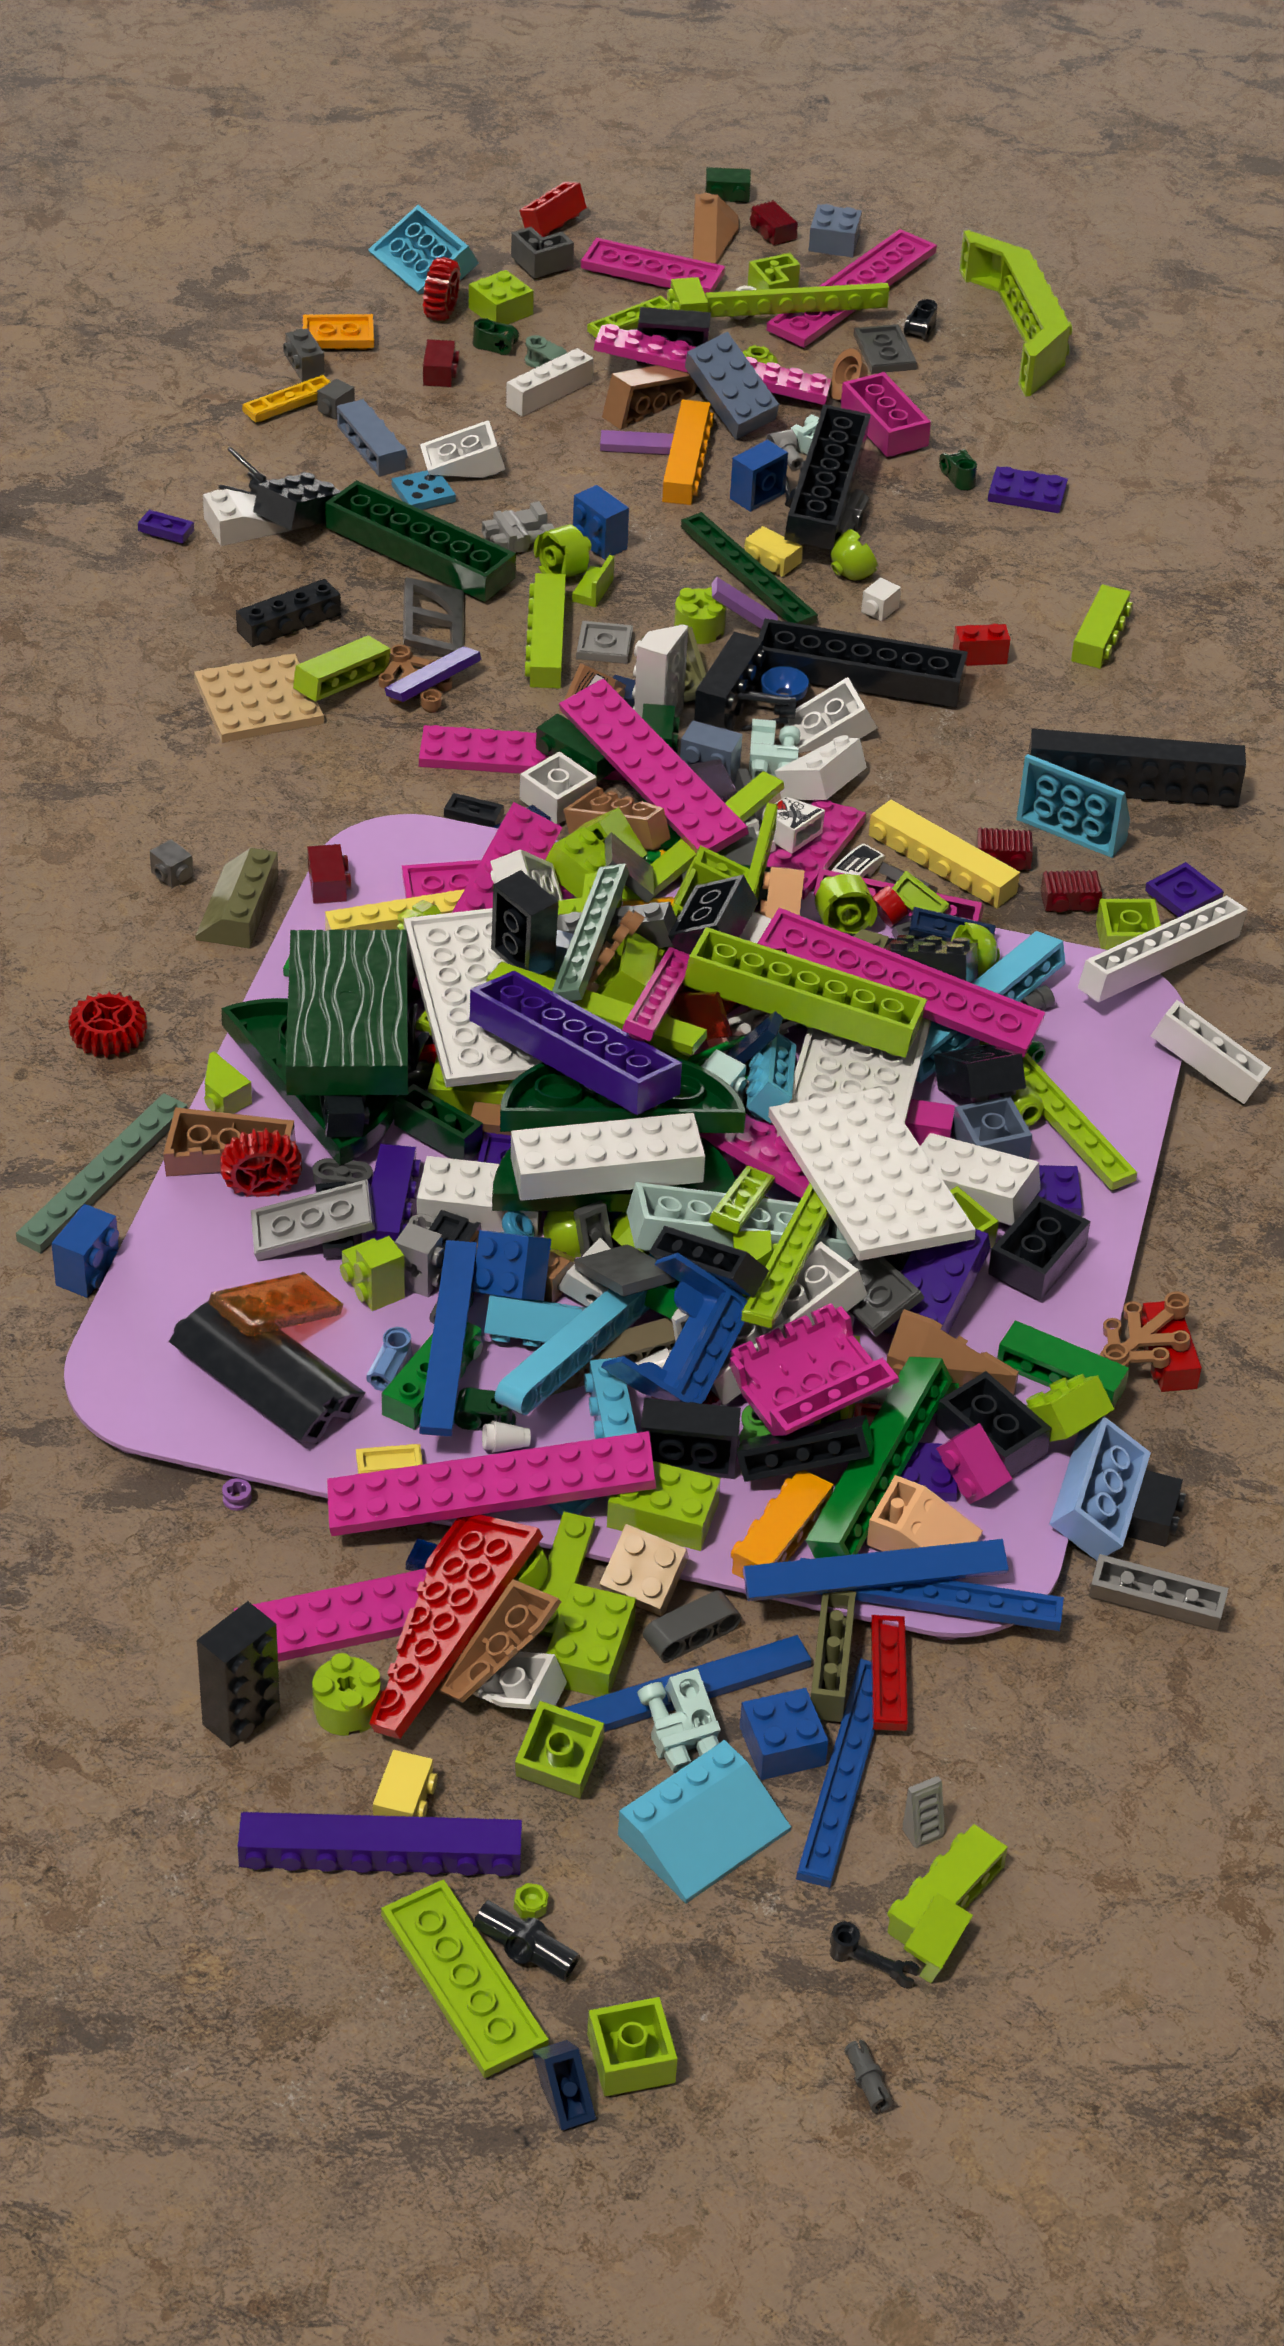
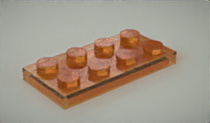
M305 1272L211 1292L208 1302L221 1316L227 1318L239 1328L240 1332L247 1336H254L260 1333L341 1315L344 1305Z

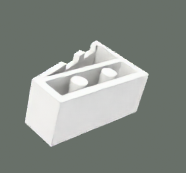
M847 735L838 736L822 747L775 770L776 778L784 781V789L780 792L781 799L784 797L796 800H827L867 768L860 738H849Z

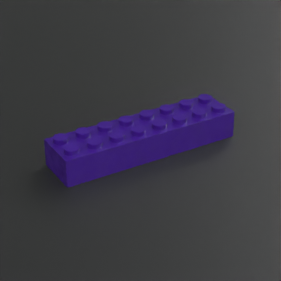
M511 971L470 989L469 1020L539 1059L544 1064L562 1072L565 1076L585 1085L608 1100L615 1102L629 1112L638 1115L680 1095L682 1062L643 1041L631 1038L622 1029L520 973Z

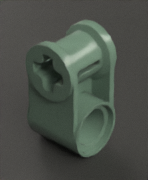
M533 335L526 339L525 345L528 349L525 355V363L528 366L536 368L568 353L563 347L555 345L542 336Z

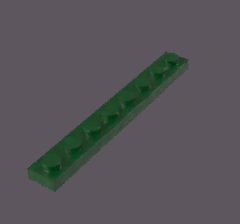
M700 512L681 519V528L784 620L803 625L817 623L818 614L705 514Z

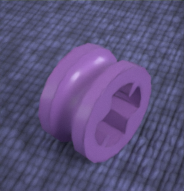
M234 1478L226 1481L223 1485L222 1498L226 1508L239 1511L251 1504V1485L248 1481ZM240 1492V1496L236 1497L234 1493Z

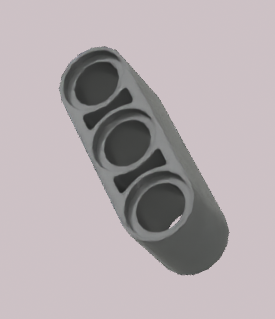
M714 1591L653 1620L644 1629L643 1638L663 1662H669L730 1633L739 1625L742 1617L722 1591Z

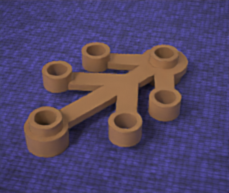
M394 645L390 650V664L379 675V686L385 689V687L393 684L394 675L399 668L404 672L400 677L402 679L419 670L413 666L423 668L436 660L413 656L410 648L406 645ZM452 677L438 683V690H451ZM427 689L419 693L421 706L426 712H436L442 704V695L436 689ZM389 697V701L393 704L402 703L401 701Z
M628 910L619 923L620 926L612 936V939L615 940L613 944L605 941L602 945L597 959L599 964L594 966L586 990L597 992L600 985L595 980L609 963L627 934L633 936L643 922L644 916L636 911L631 912Z
M1174 1291L1167 1294L1164 1299V1310L1142 1328L1140 1322L1142 1318V1305L1136 1301L1127 1302L1123 1308L1124 1318L1128 1321L1129 1339L1124 1343H1121L1119 1338L1122 1334L1121 1321L1116 1318H1108L1103 1322V1334L1107 1337L1108 1344L1104 1346L1100 1356L1126 1367L1130 1363L1151 1362L1152 1366L1156 1368H1164L1169 1365L1170 1354L1166 1348L1157 1347L1152 1351H1135L1138 1347L1171 1345L1176 1351H1185L1190 1346V1335L1186 1331L1178 1330L1173 1333L1155 1334L1172 1319L1180 1320L1189 1312V1297L1183 1292Z

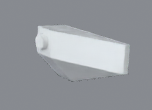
M519 1652L475 1691L473 1695L501 1707L536 1709L539 1701L555 1706L567 1681L555 1654Z

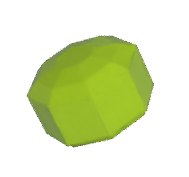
M527 1883L516 1889L514 1910L521 1918L538 1919L546 1914L549 1894L541 1885Z

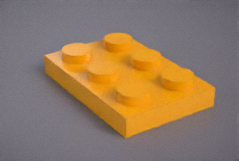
M373 314L303 315V329L308 328L321 349L333 348L341 350L344 348H357L364 350L374 348Z

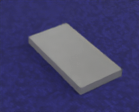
M368 1179L251 1210L254 1255L257 1261L375 1230L371 1186Z

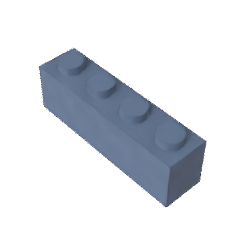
M364 399L337 406V427L379 477L405 470V459H407L405 446L400 444L395 434L390 432L384 421L379 419L374 409L369 407Z

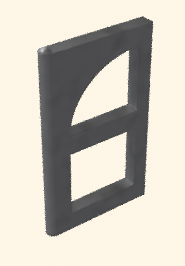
M406 577L404 581L403 645L444 655L463 647L464 592L459 589ZM413 591L435 600L448 614L413 606ZM413 619L449 627L450 643L414 635Z

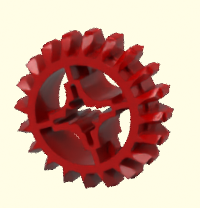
M437 257L429 266L423 295V311L427 318L444 321L449 319L454 311L461 283L460 267L457 261L450 258Z
M110 990L107 994L101 995L97 992L95 997L87 995L85 1001H78L77 1007L72 1008L71 1015L69 1016L70 1019L68 1020L70 1036L76 1047L82 1048L84 1053L92 1052L94 1057H97L99 1054H104L106 1058L110 1054H115L119 1057L120 1052L129 1054L131 1048H138L139 1043L144 1041L147 1029L146 1012H144L140 1002L134 1001L131 995L123 997L121 992L113 995Z
M253 1128L252 1133L241 1132L239 1138L232 1137L231 1142L225 1144L222 1156L220 1157L221 1175L225 1179L227 1187H232L234 1193L243 1192L246 1197L250 1195L269 1197L272 1194L279 1196L282 1190L291 1191V1186L298 1183L302 1171V1154L296 1145V1141H291L288 1135L281 1136L278 1130L269 1133L266 1128L263 1132H257Z

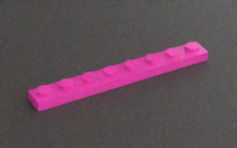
M672 947L668 948L626 1018L622 1031L627 1032L635 1040L651 1041L683 985L690 954Z

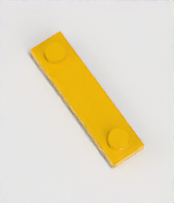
M324 375L244 403L242 404V409L255 423L261 422L270 417L317 401V390L331 381Z

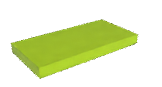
M768 802L747 882L757 900L777 823V804Z

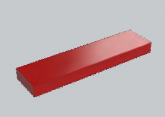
M872 1615L873 1729L907 1731L905 1616ZM883 1621H898V1627L883 1624Z

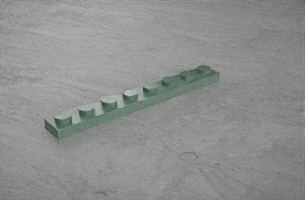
M626 863L599 867L552 989V992L572 1003L582 1000L629 875Z
M163 1093L16 1232L17 1242L41 1254L84 1204L91 1206L170 1130L175 1107L188 1109L187 1104Z

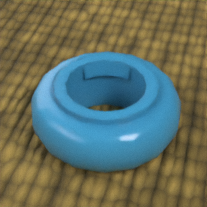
M508 1211L504 1214L502 1228L505 1233L534 1236L533 1223L524 1213Z

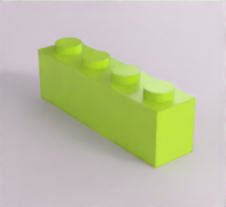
M1101 585L1074 639L1072 662L1101 669L1104 660L1110 659L1113 645L1116 646L1119 638V631H1123L1126 617H1130L1133 602H1129L1131 591Z
M367 635L296 665L293 688L315 702L383 673L389 665L391 648Z
M975 1824L965 1834L960 1832L953 1840L950 1850L944 1856L940 1854L935 1858L929 1872L923 1878L919 1876L915 1879L907 1896L903 1900L897 1899L892 1904L887 1914L889 1917L887 1933L905 1945L936 1893L941 1894L965 1910L1004 1868L1008 1846Z

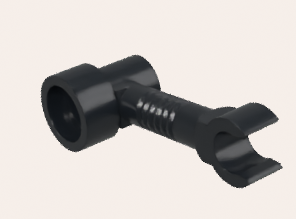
M839 1922L833 1927L830 1936V1956L835 1961L845 1962L852 1957L890 1974V1977L896 1980L901 1987L906 1989L912 1988L914 1979L905 1976L903 1973L908 1972L917 1976L920 1967L915 1962L894 1961L859 1945L860 1931L850 1922Z

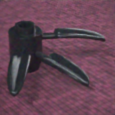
M414 1004L410 1009L407 1030L408 1047L411 1050L410 1057L412 1059V1062H408V1087L415 1084L425 1090L428 1089L435 1063L427 1062V1060L418 1061L430 1033L427 1031L422 1032L415 1040V1021L418 1004Z

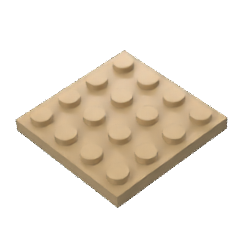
M295 653L267 659H257L245 663H235L217 668H207L194 672L195 682L222 743L324 724V715L318 702L293 688L296 665L300 664Z

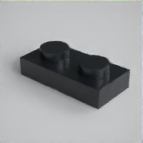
M457 793L452 794L444 808L445 818L492 828L497 827L504 814V805Z

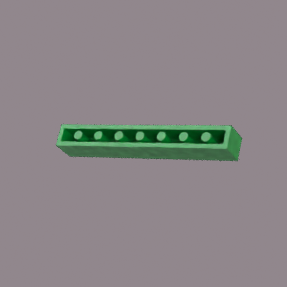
M909 1357L903 1369L899 1372V1382L892 1386L870 1425L874 1443L870 1457L849 1461L841 1479L836 1484L828 1502L808 1534L806 1542L815 1559L858 1554L868 1535L871 1516L894 1476H901L934 1416L939 1400L945 1396L953 1381L942 1358Z

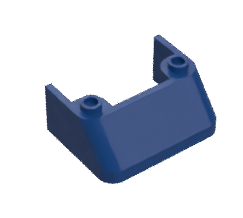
M675 1253L657 1259L655 1266L680 1281L674 1293V1302L677 1308L689 1317L663 1368L652 1362L637 1365L625 1356L605 1361L601 1368L642 1394L658 1399L701 1404L706 1399L745 1323L741 1321V1316L747 1299L681 1254Z

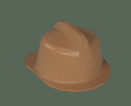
M852 348L843 351L834 363L830 395L835 400H841L843 382L868 376V368L862 361L858 350Z

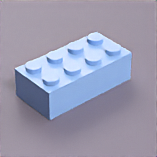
M1105 1416L1079 1431L1049 1525L1066 1538H1069L1071 1542L1096 1561L1099 1554L1108 1556L1123 1547L1151 1452Z

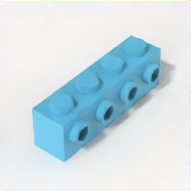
M779 1032L771 1042L751 1058L749 1063L750 1074L747 1078L749 1087L746 1091L748 1095L746 1107L756 1118H763L771 1123L768 1117L769 1107L789 1103L793 1094L796 1044Z
M615 1358L590 1360L589 1373L584 1374L585 1391L591 1394V1397H589L590 1416H595L596 1419L593 1423L595 1439L637 1433L627 1384L601 1368L603 1362Z

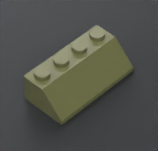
M249 848L224 865L196 933V940L251 948L278 879V852Z

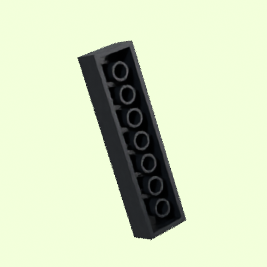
M823 404L788 513L784 540L817 546L821 549H833L867 439L871 414Z
M767 618L764 619L758 637L763 639V650L766 652L761 671L765 673L775 667H792L802 671L807 676L809 683L832 687L848 677L856 691L957 707L965 678L967 651Z
M1032 728L1028 751L1029 755L1123 791L1126 798L1238 807L1246 769L1245 745Z

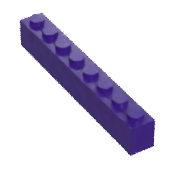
M241 1812L238 1862L239 1867L254 1870L281 1868L289 1871L317 1869L325 1872L354 1870L361 1873L389 1871L391 1873L425 1872L427 1874L520 1875L522 1820Z

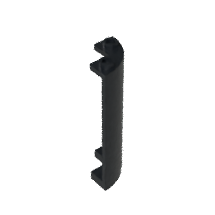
M216 1295L212 1297L209 1301L195 1309L186 1319H181L175 1325L174 1334L168 1341L302 1442L318 1444L333 1417L350 1420L366 1393L235 1295Z

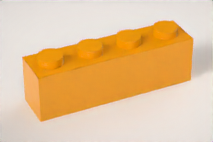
M806 1470L796 1472L792 1478L788 1477L783 1483L776 1499L771 1498L767 1503L763 1516L751 1523L744 1540H738L731 1551V1558L733 1559L732 1573L744 1579L742 1571L744 1566L789 1561L815 1525L822 1509L833 1493L834 1484Z

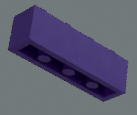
M380 1144L371 1185L375 1230L362 1233V1242L373 1238L377 1241L387 1236H390L395 1242L407 1226L405 1222L412 1217L413 1202H410V1199H415L417 1192V1181H414V1177L419 1178L421 1172V1160L416 1159V1147Z

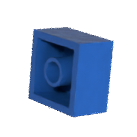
M766 440L733 457L730 499L751 512L785 494L788 452L771 441Z
M598 485L575 494L573 526L584 537L589 538L592 545L591 550L604 560L609 555L614 556L626 550L628 546L629 507Z
M84 1204L51 1244L56 1286L86 1298L90 1296L95 1288L101 1286L119 1250V1231L117 1230L115 1215Z
M479 1230L472 1292L544 1301L551 1239Z
M807 1688L742 1702L739 1727L760 1780L826 1765L828 1738Z

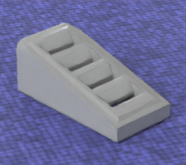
M939 1776L908 1788L902 1830L915 1848L922 1847L944 1836L942 1781Z

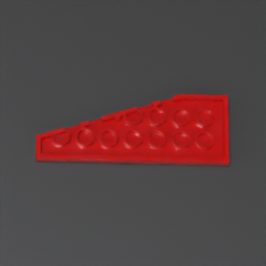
M481 1514L460 1517L455 1520L427 1559L425 1565L427 1574L424 1581L419 1582L416 1590L419 1595L416 1605L409 1610L396 1646L398 1652L395 1663H390L387 1672L390 1677L385 1691L380 1692L369 1722L374 1732L397 1739L402 1738L511 1580L515 1578L542 1540L543 1535L539 1528Z

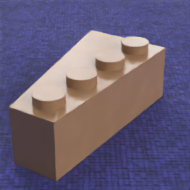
M598 786L563 809L569 835L584 823L619 807L646 851L659 849L661 844L671 838L664 808L644 801L634 803V799L628 796L620 799L616 792L609 791L605 794L603 788Z

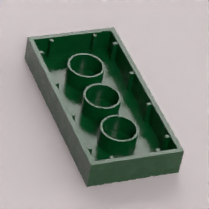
M406 929L372 931L290 930L286 1043L287 1095H408Z

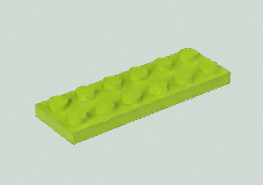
M444 1879L381 1908L383 1920L484 2079L532 2056V2051L549 2046V2039L478 1930L472 1926V1921Z

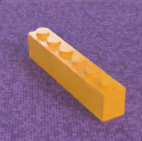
M681 400L663 480L662 502L691 505L693 496H698L699 482H701L702 468H704L705 454H707L708 441L710 440L711 427L714 420V413L710 412V402Z

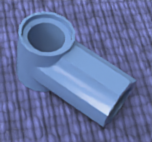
M392 1327L384 1333L383 1345L366 1376L367 1382L374 1389L384 1391L412 1358L411 1334L407 1329Z

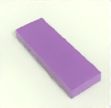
M601 430L600 451L669 455L673 434Z
M716 577L712 582L713 599L760 629L765 618L778 620V615L720 578Z

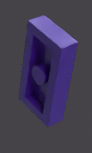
M148 510L138 522V531L151 536L172 540L173 542L184 543L194 531V522Z

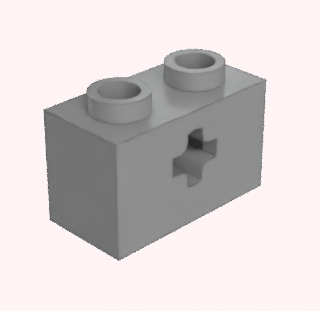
M408 1223L394 1242L404 1254L405 1289L429 1297L435 1287H440L442 1260L445 1249L442 1248V1234Z

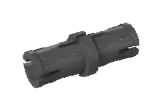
M855 2040L849 2043L844 2050L855 2072V2083L859 2088H862L871 2111L878 2113V2104L882 2113L893 2105V2100L882 2080L883 2071L872 2059L866 2042L859 2040L861 2047L859 2048Z

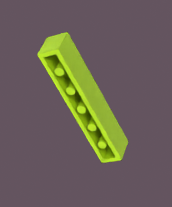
M535 573V583H530L525 677H530V687L561 689L566 574Z

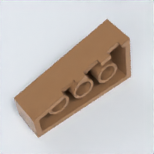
M658 365L612 373L602 417L620 430L627 427V423L631 421L639 422L643 420L644 415L650 412L656 414L667 404L673 406L681 402L682 399L685 400L694 396L697 384L687 372Z
M175 1107L163 1153L166 1177L221 1172L220 1157L222 1156L225 1144H229L232 1137L239 1138L241 1132L252 1133L253 1128L257 1132H263L266 1128L269 1133L278 1130L281 1136L288 1135L291 1141H296L294 1120Z

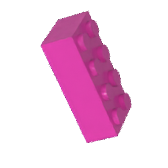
M885 372L843 382L841 408L871 414L867 436L886 457L929 446L931 421Z

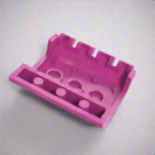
M830 1303L811 1312L815 1322L814 1325H812L807 1315L783 1325L787 1335L786 1338H784L779 1328L755 1338L759 1347L758 1351H756L751 1341L730 1350L732 1357H730L729 1366L739 1389L773 1436L790 1434L899 1382V1377L883 1357L873 1361L856 1340L852 1332L851 1317L842 1306L835 1309L833 1304Z

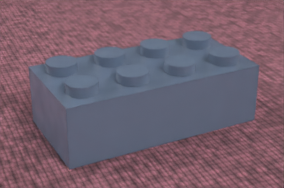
M728 331L687 352L686 370L736 440L776 420L779 403Z

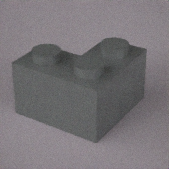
M532 227L511 232V257L533 278H539L573 267L574 242L563 232L542 237Z

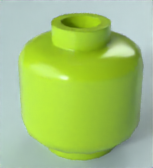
M1029 1086L1016 1090V1095L1011 1096L1029 1127L1035 1124L1043 1114V1101Z

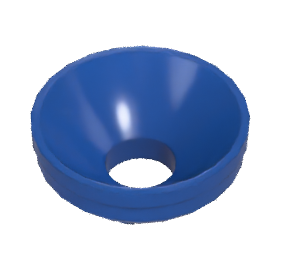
M775 667L763 674L761 679L763 693L776 696L796 697L797 702L807 694L809 680L798 669Z

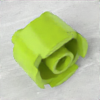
M567 524L539 534L534 543L535 558L539 557L541 565L538 567L541 573L566 574V578L587 571L589 551L592 545L589 538L584 537L575 526Z
M712 587L707 589H681L675 602L674 626L687 625L692 627L697 644L712 643L716 641V637L720 634L722 637L725 632L726 606L712 598Z
M840 874L834 877H826L820 882V887L815 896V907L823 925L840 932L857 934L861 929H865L868 926L871 928L877 918L876 903L872 899L873 897L867 884L861 876Z
M346 1653L335 1654L331 1660L320 1666L312 1681L313 1710L318 1724L324 1730L340 1736H347L352 1731L360 1730V1733L370 1729L369 1722L381 1692L380 1672L369 1662L357 1657H350Z

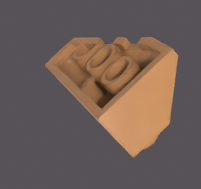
M710 193L695 194L693 259L718 264L724 254V249L727 245L731 244L733 235L738 233L739 216L718 195Z
M905 1309L903 1310L887 1355V1363L897 1376L909 1357L942 1358L953 1380L952 1383H959V1387L987 1371L1013 1395L1015 1394L1019 1371L987 1352L978 1353L966 1345L968 1340L960 1335L956 1339L941 1330L943 1325L934 1319Z

